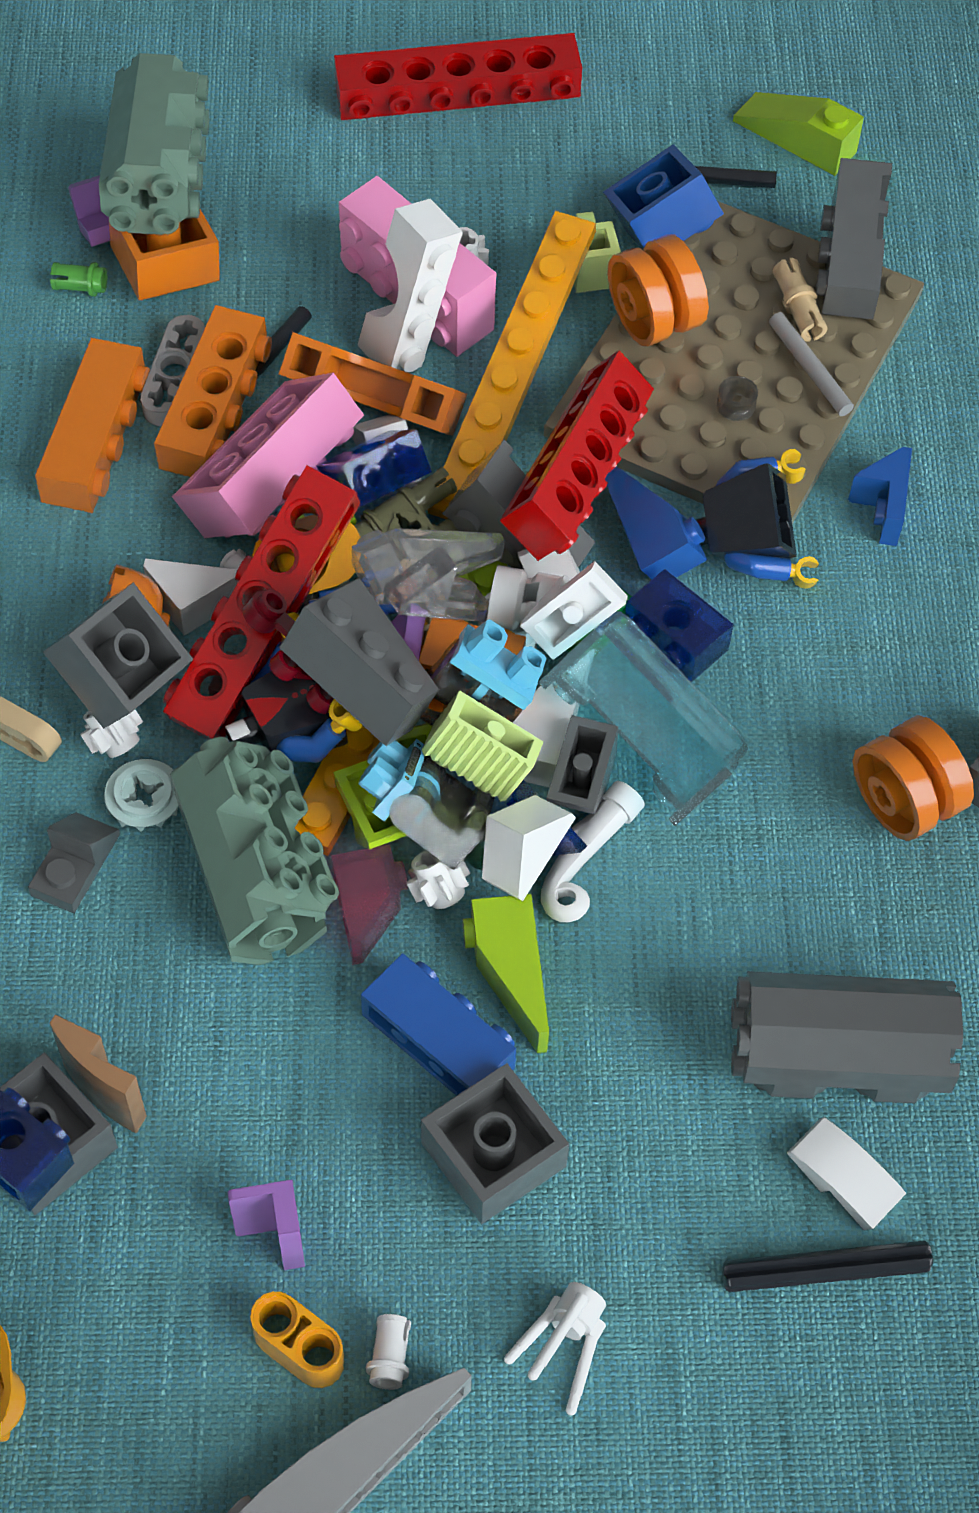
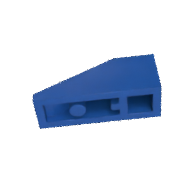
M617 466L607 474L605 478L608 482L607 487L642 572L661 587L707 560L700 544L705 541V536L693 517L686 519L672 505Z

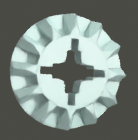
M152 759L134 760L119 767L110 776L105 787L104 798L109 815H113L122 827L125 825L133 826L140 832L145 827L153 825L162 828L166 819L171 815L177 816L179 806L170 777L173 769L165 763ZM135 784H139L140 788H144L148 794L153 793L151 795L152 806L148 807L141 800H136L137 790Z

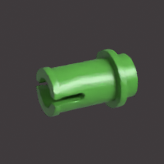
M54 262L51 267L50 275L68 276V278L57 277L56 279H50L53 290L88 292L91 297H96L98 293H105L107 269L99 267L97 262L90 263V266Z

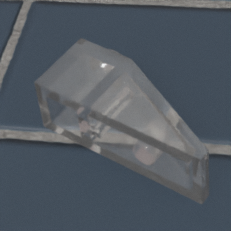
M400 528L382 533V531L377 530L362 536L357 541V544L352 546V565L358 578L361 579L378 605L397 603L502 559L505 540L501 533Z

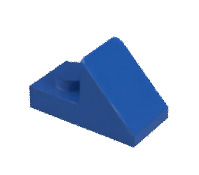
M902 447L861 470L853 478L848 500L851 503L875 506L873 525L881 526L879 544L897 546L905 517L912 448Z

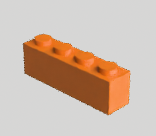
M96 338L90 339L35 474L41 503L93 513L99 496L105 497L110 484L109 470L113 461L118 462L121 458L124 445L123 434L126 426L132 427L137 413L136 401L139 393H142L150 372L149 367H146L144 364L141 347Z

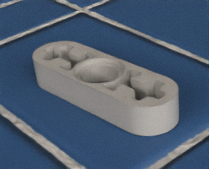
M181 315L173 318L168 323L141 393L144 418L153 425L162 426L205 329L204 323L195 316ZM187 334H192L187 337L185 350L181 349L180 339H184ZM171 364H180L186 368L178 376H168L162 372L166 366ZM163 390L167 391L169 402H164L161 407H155L154 405H159L164 396Z

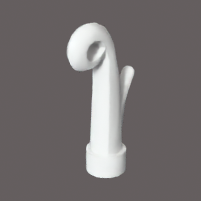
M615 781L603 795L602 801L595 813H590L570 828L556 849L566 847L548 872L541 889V904L546 914L552 919L559 922H572L580 919L587 912L590 905L587 891L581 886L569 883V881L625 823L630 824L644 808V800L628 784ZM572 897L575 898V901L570 905H562L558 902V899Z

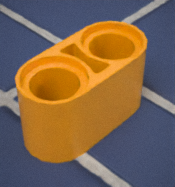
M272 1291L263 1294L255 1301L251 1309L250 1320L256 1344L263 1352L303 1383L313 1388L331 1386L340 1378L344 1370L343 1345L340 1336L332 1327L294 1298L283 1292ZM276 1314L284 1315L291 1320L289 1326L284 1331L278 1333H270L262 1327L266 1319ZM316 1347H325L334 1354L332 1359L322 1366H313L307 1363L304 1358L307 1352Z

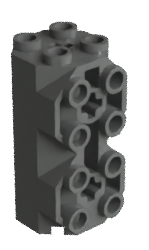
M747 971L746 977L738 976L736 998L732 999L731 1028L737 1029V1045H733L731 1055L732 1076L743 1077L744 1083L754 1084L758 1089L766 1091L771 1097L812 1099L826 1088L832 1087L856 1089L860 1094L869 1096L874 1102L915 1104L930 1092L952 1093L959 1079L961 1063H950V1058L954 1057L956 1049H962L963 1044L961 995L959 991H955L956 985L954 981Z

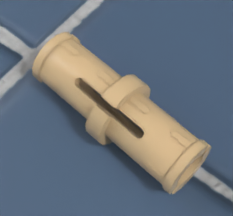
M789 258L791 271L786 259L781 260L774 266L773 275L777 279L784 295L782 304L787 313L792 314L803 340L810 342L809 329L814 341L818 340L827 332L828 328L816 305V291L807 284L797 259Z

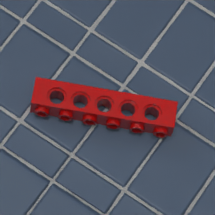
M575 33L334 55L335 87L341 120L569 99L581 96L582 63Z
M620 350L588 371L500 519V522L537 561L553 551L557 554H562L578 539L579 534L576 532L578 526L592 513L593 507L591 503L593 499L605 489L608 484L605 480L607 474L621 461L620 450L634 437L635 432L632 430L634 425L648 412V408L645 405L654 388Z
M306 465L300 476L295 474L289 480L282 499L285 500L284 505L277 517L270 515L265 521L259 534V540L262 541L253 557L248 555L241 562L235 575V580L238 583L229 598L223 596L211 616V621L214 622L211 630L205 639L199 637L189 652L193 658L190 666L181 680L179 678L173 680L164 695L163 703L166 704L163 712L172 721L207 740L226 737L224 727L234 723L244 706L241 691L255 678L283 638L276 628L271 633H260L250 627L243 616V606L256 592L272 589L284 597L287 603L286 614L297 613L361 504L355 490ZM311 513L318 516V522L312 530L301 532L294 528L296 520L301 515ZM290 554L294 556V564L288 571L278 573L271 570L272 561L278 555ZM233 635L245 636L247 643L242 652L236 655L224 653V644L229 637ZM212 675L222 677V688L217 694L213 696L201 695L200 686L205 678Z

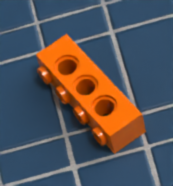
M215 305L154 442L159 469L191 477L227 441L230 432L238 430L243 414L242 404L246 396L251 397L257 384V371L255 370L258 362L265 363L271 352L272 338L267 336L265 317Z

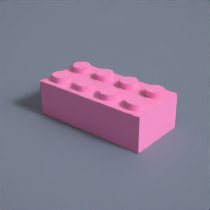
M376 176L339 201L340 257L344 266L350 272L359 274L371 285L377 295L383 298L386 297L395 304L398 297V278L393 259L385 243L395 209L412 203L380 177ZM461 243L458 245L456 258L452 265L445 294L435 321V327L431 334V339L438 346L446 347L456 357L491 333L495 325L496 272Z
M334 373L285 381L188 479L172 498L204 538L222 536L229 538L234 535L245 534L253 536L261 531L269 515L278 506L285 503V500L282 499L283 492L292 476L295 474L300 476L306 465L319 471L327 462L325 456L334 447L342 445L354 434L353 427L364 414Z

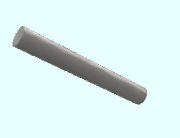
M782 312L774 314L769 320L770 326L838 415L845 416L850 413L854 408V404Z

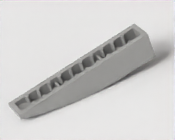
M462 1368L413 1389L362 1416L306 1453L263 1488L253 1499L249 1495L241 1498L228 1513H351L471 1392L472 1375L465 1368Z

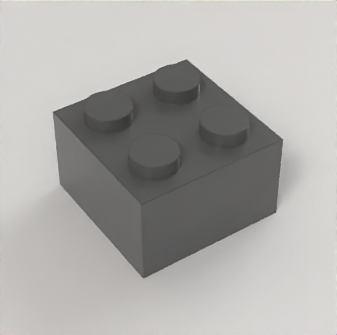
M134 582L105 601L43 651L48 660L103 729L134 711L193 660Z
M45 1052L0 1087V1177L35 1216L118 1148L111 1124Z
M508 1063L421 1119V1144L481 1225L567 1167L568 1141Z

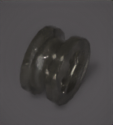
M742 376L728 377L723 380L719 386L716 406L718 412L723 417L733 421H742L751 417L755 412L758 398L756 384ZM735 395L742 396L739 402L733 401Z

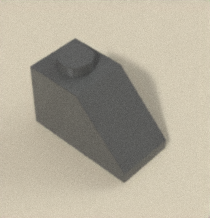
M571 715L546 801L591 814L595 813L606 792L616 758L619 726Z

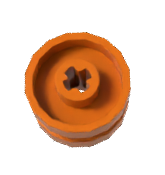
M666 234L648 241L643 250L641 248H630L617 253L608 262L609 289L615 309L623 326L639 345L651 346L668 339L673 331L683 333L701 326L706 321L709 304L702 272L693 253L685 242L675 234Z
M916 715L891 729L889 736L881 735L855 750L852 762L854 776L861 795L883 827L897 838L905 841L916 839L936 827L938 820L944 821L970 807L974 798L973 780L967 763L956 743L942 727L930 718Z

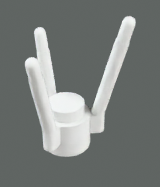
M570 1282L561 1297H553L545 1312L522 1335L504 1357L506 1364H512L552 1322L555 1330L528 1371V1378L533 1381L539 1377L565 1336L572 1340H580L585 1335V1342L566 1406V1413L571 1416L577 1411L597 1341L606 1327V1324L599 1319L606 1307L605 1300L590 1287L582 1283Z

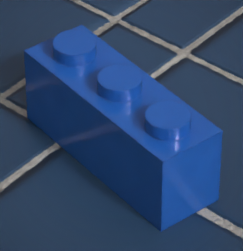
M402 953L361 993L362 1016L456 1096L506 1063H508L512 1070L515 1069L516 1048L511 1036L496 1024L490 1027L477 1016L475 1007L466 997L460 993L452 995L439 984V978L435 972L421 961L415 964Z

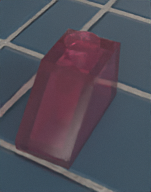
M390 844L377 846L372 849L367 848L331 855L333 880L339 890L337 898L353 965L364 962L401 910L400 891L408 889L403 861L394 862Z

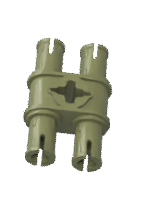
M443 467L438 468L436 472L412 488L408 486L399 487L396 489L395 495L374 509L363 511V514L360 516L361 521L354 525L362 539L363 552L377 544L383 547L387 553V559L363 575L356 577L355 580L390 569L397 570L409 563H421L430 567L451 552V548L469 537L460 532L448 518L436 526L433 523L431 524L426 517V510L457 492L454 480L451 478L446 481L445 477L449 473ZM401 528L405 532L411 529L415 531L416 534L412 542L408 538L401 541L397 538ZM394 578L369 587L368 591L376 600L394 587Z

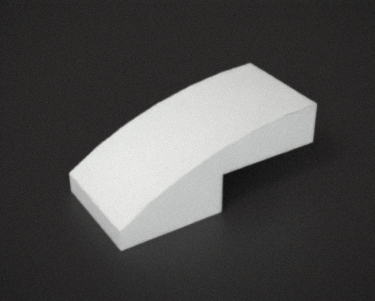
M825 1117L820 1118L787 1152L820 1192L830 1191L863 1230L873 1229L906 1194L902 1187L871 1155Z

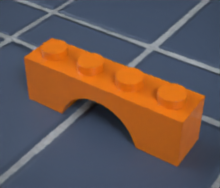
M292 332L279 371V375L293 380L334 373L354 401L452 436L454 435L467 394L294 332Z

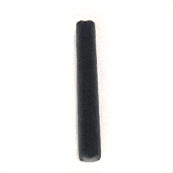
M914 1241L734 1259L723 1263L722 1278L726 1291L738 1292L926 1273L933 1266V1255L928 1242Z

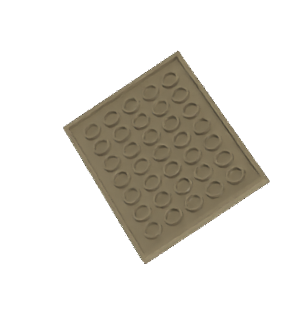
M717 201L724 214L714 220L707 230L695 233L684 241L693 253L706 285L709 304L706 321L701 326L683 333L673 331L668 339L651 346H641L632 339L623 326L618 313H616L544 425V436L550 437L588 371L620 350L650 383L654 391L645 405L648 408V412L632 429L635 432L634 437L619 452L622 458L617 467L704 504L703 495L705 491L715 487L717 481L737 461L763 457H774L777 461L781 460L782 454L785 451L796 449L801 454L800 461L794 464H787V466L792 469L803 467L806 470L800 482L795 484L787 483L793 524L922 295L924 283L882 266L880 293L874 319L822 314L823 296H817L816 305L827 324L828 330L821 338L814 341L809 329L808 332L811 340L810 342H805L854 404V408L850 413L845 416H839L769 324V320L774 314L782 312L800 334L792 314L787 313L782 304L784 295L777 279L773 275V268L778 262L786 259L791 271L789 258L797 259L807 284L816 291L818 270H825V263H818L820 241Z

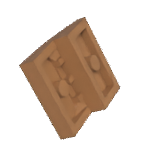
M55 1014L50 1022V1026L63 1065L71 1079L90 1102L105 1115L121 1126L137 1133L147 1115L136 1076L108 1063L101 1036Z

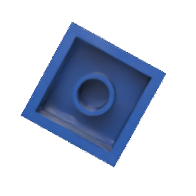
M674 144L603 191L624 229L642 250L648 241L666 234H675L685 241L693 234L707 230L714 220L724 214L702 173Z

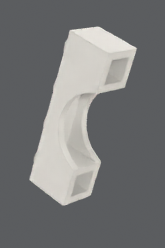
M431 199L395 209L385 245L391 254L397 272V301L395 304L366 312L358 341L359 348L370 360L404 372L415 371L422 367L425 360V354L462 236V231Z

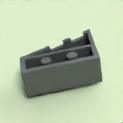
M848 158L840 159L832 204L823 205L820 231H828L827 237H821L818 253V263H825V270H818L816 294L817 296H823L822 314L874 319L880 293L884 256V217H887L889 201H885L893 163Z
M504 439L469 474L442 514L450 519L460 532L472 536L489 549L491 555L496 560L508 564L512 568L524 570L518 552L526 548L500 522L502 515L526 477L524 472L509 457L514 449ZM581 525L576 530L579 534L578 539L569 548L578 568L595 543Z
M360 578L304 606L279 647L385 746L413 730L439 691Z

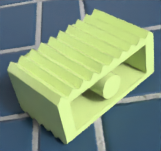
M458 690L457 694L433 724L422 752L424 756L430 755L432 760L439 766L448 768L449 771H456L458 776H464L466 781H472L479 790L491 794L492 797L498 796L500 802L509 798L532 770L543 741Z

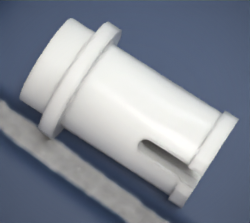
M384 1314L377 1317L373 1359L366 1363V1373L370 1375L369 1383L381 1389L393 1390L401 1388L402 1381L409 1376V1368L405 1365L411 1321L407 1320L404 1316Z

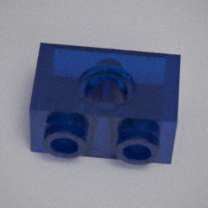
M390 430L316 465L319 472L357 492L361 503L358 508L432 472L417 430Z
M666 569L661 571L626 603L624 627L630 637L638 644L648 646L660 656L662 662L669 670L682 674L690 682H693L729 650L734 624ZM669 627H678L680 630H674Z
M7 1087L3 1092L0 1090V1146L11 1135H23L25 1139L16 1148H0V1188L30 1212L75 1164L68 1147L71 1139L52 1120L46 1119L41 1123L28 1113L31 1110L28 1102L15 1090Z

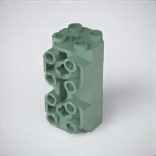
M140 53L132 59L131 65L126 70H124L123 66L115 74L99 179L101 212L109 217L110 225L118 231L142 234H172L179 228V223L182 220L199 218L200 192H194V190H202L203 164H199V162L206 161V136L202 135H209L210 115L209 109H205V102L202 101H208L209 79L208 75H199L197 72H187L184 70L183 62L175 55Z
M217 737L204 742L200 747V751L196 752L180 767L174 769L170 773V777L231 961L263 965L274 961L271 952L285 948L289 957L301 953L327 932L324 921L326 919L325 912L329 905L337 899L339 890L333 881L326 859L323 856L324 850L321 842L312 833L303 832L300 834L295 829L298 821L306 815L308 805L302 797L295 775L292 773L293 764L291 760L279 750L270 752L261 745L241 741L229 743L227 738Z

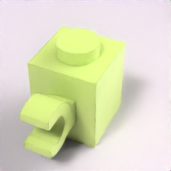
M593 211L576 214L578 218L596 223ZM612 221L596 223L595 236L574 282L576 293L609 289L608 262L613 255L621 252Z

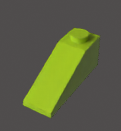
M755 92L733 116V122L834 176L838 174L840 159H851L857 152L864 116L830 98Z
M527 894L523 901L513 896L472 899L471 918L462 919L465 949L474 948L476 967L537 1053H546L548 1050L549 1026L532 895Z

